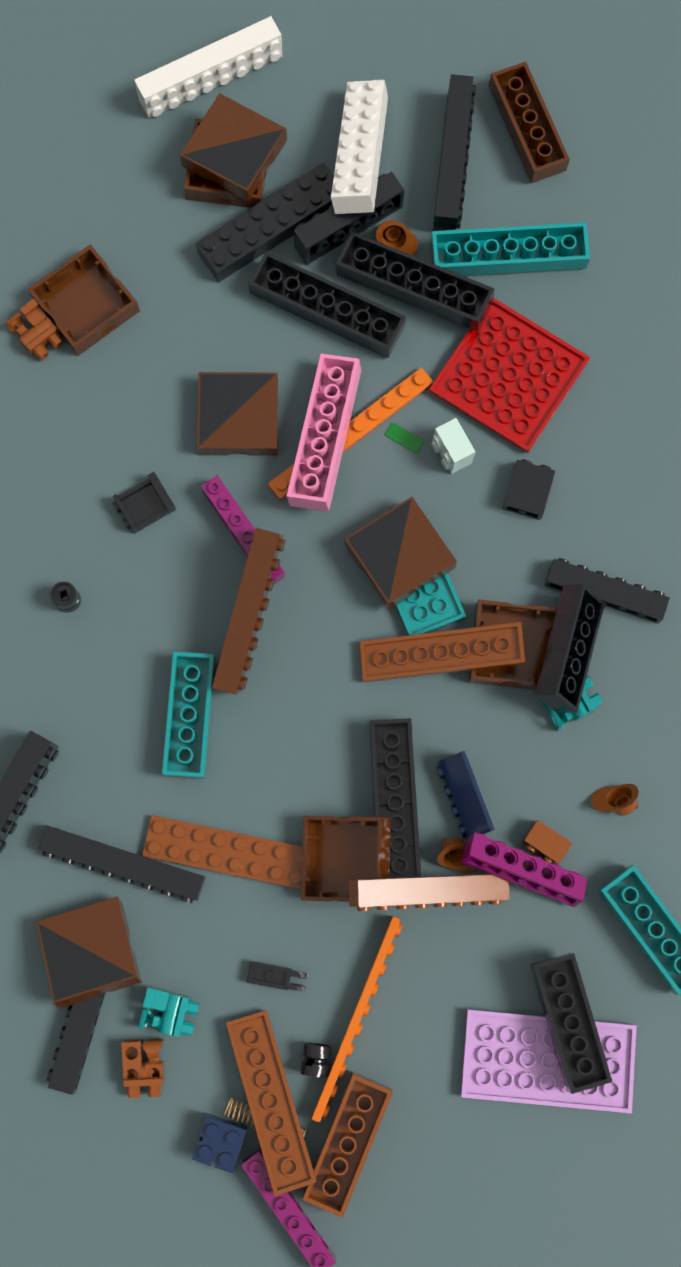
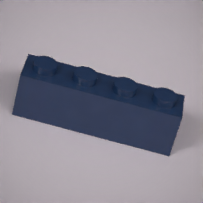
M465 751L439 761V767H436L440 779L444 778L446 786H444V791L447 798L451 797L454 805L451 806L454 817H459L461 825L458 827L462 837L466 836L468 839L474 833L486 834L495 830Z

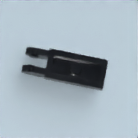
M251 961L247 983L305 992L306 987L303 985L289 983L291 976L305 979L308 978V973Z

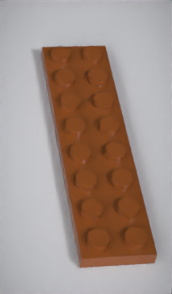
M521 622L360 641L363 682L526 664Z
M151 815L142 855L144 857L301 889L302 868L304 864V849L302 846Z
M267 1010L226 1022L273 1195L277 1196L316 1183L317 1181Z

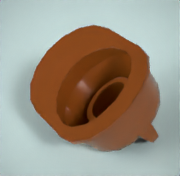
M388 220L378 226L375 235L378 242L410 255H415L418 249L417 238L401 222Z
M630 783L603 787L592 795L591 805L598 811H612L616 815L626 816L638 808L637 798L639 790L634 784Z
M451 838L441 841V851L437 856V861L440 865L464 874L479 870L461 862L466 843L463 839Z

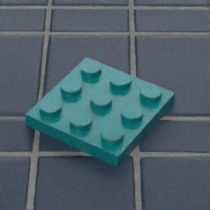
M448 573L433 583L421 587L412 596L396 605L408 636L429 633L466 618Z

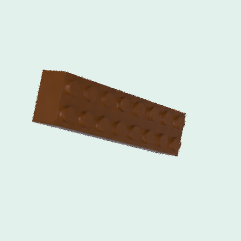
M260 528L255 529L212 686L214 689L236 695L246 687L248 678L245 677L248 669H251L253 658L250 657L251 652L256 650L259 638H256L257 631H261L264 619L261 616L269 605L270 599H267L268 591H272L275 579H272L274 571H278L280 559H277L279 551L283 552L286 542L282 534Z

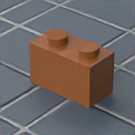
M539 820L533 823L522 840L526 844L524 847L533 854L538 852L543 856V861L551 864H560L573 844Z

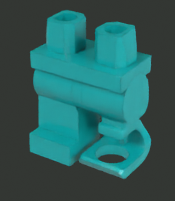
M589 676L586 677L578 713L557 714L541 701L547 713H550L549 715L558 731L562 730L564 725L571 719L577 722L592 714L603 703L598 693L588 697L586 690L594 686Z
M148 986L143 1004L145 1008L142 1009L138 1029L152 1025V1027L158 1028L159 1033L180 1037V1034L192 1035L195 1023L184 1021L185 1013L197 1015L199 1003L189 1000L188 996ZM149 1009L163 1011V1014L160 1017L153 1014Z

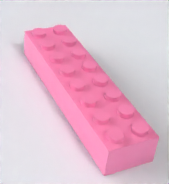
M327 354L320 355L287 492V499L292 507L326 512L330 510L361 375V365L358 358Z

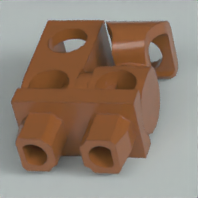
M33 298L20 308L23 317L32 326L30 329L25 327V322L19 312L8 319L5 324L11 333L19 335L18 340L32 356L35 355L43 361L49 355V352L44 347L50 343L55 349H58L64 343L57 327Z
M134 1039L121 1042L123 1087H127L128 1098H139L141 1096L140 1086H148V1097H160L162 1085L165 1081L164 1061L160 1060L159 1051L164 1044V1039H146L144 1041L143 1039ZM143 1049L148 1057L146 1062H143Z

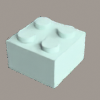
M457 418L435 428L431 444L434 451L442 457L441 463L445 470H449L453 474L472 464L476 451Z

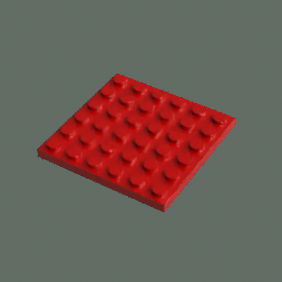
M494 298L479 331L476 332L470 329L429 388V392L524 452L529 453L591 357Z

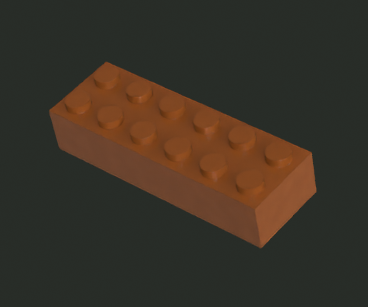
M352 1072L313 1168L317 1182L306 1186L303 1193V1201L343 1218L393 1093L392 1088Z

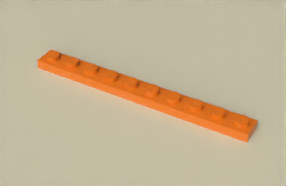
M422 367L350 421L343 453L432 386L433 380ZM294 464L268 483L269 488L279 500L287 496Z
M394 916L390 920L312 1114V1120L319 1123L321 1118L325 1119L330 1109V1106L327 1105L330 1097L334 1098L338 1089V1085H335L338 1076L342 1078L347 1066L343 1064L346 1056L350 1057L355 1045L351 1043L354 1036L358 1037L363 1026L360 1024L362 1016H367L371 1006V1004H368L370 996H375L379 984H376L378 976H383L387 966L384 964L386 956H391L395 946L392 944L394 936L398 937L403 926L399 924L401 919Z

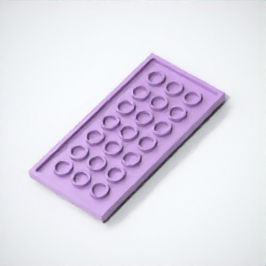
M467 1009L461 1097L632 1113L637 1025L595 1021L613 1082L570 1094L566 1090L545 1016Z

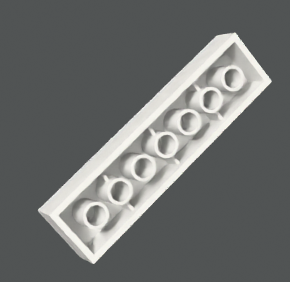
M270 16L134 79L139 102L147 117H157L166 110L174 109L181 103L195 99L198 95L208 93L220 85H226L229 81L237 77H243L254 69H260L271 61H277L283 56L282 35Z
M385 80L347 82L331 193L335 214L374 212L388 102Z

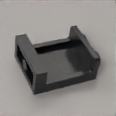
M517 460L502 509L541 520L555 470H551V467L547 465H534L529 460Z
M155 472L147 475L148 479L125 493L119 496L113 495L115 500L112 503L118 513H123L125 518L122 521L127 529L132 528L134 533L176 510Z

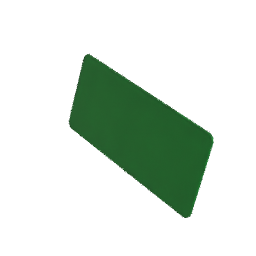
M391 423L385 433V436L415 453H418L424 443L423 439L395 423Z

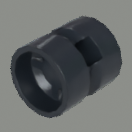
M62 581L52 587L50 597L59 610L66 613L77 610L81 603V596L71 583Z
M304 1043L303 1056L306 1059L302 1061L300 1074L327 1078L329 1064L326 1060L330 1059L331 1046L319 1043Z

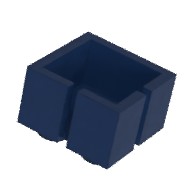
M207 1113L192 1160L209 1166L214 1162L215 1168L233 1174L248 1126Z

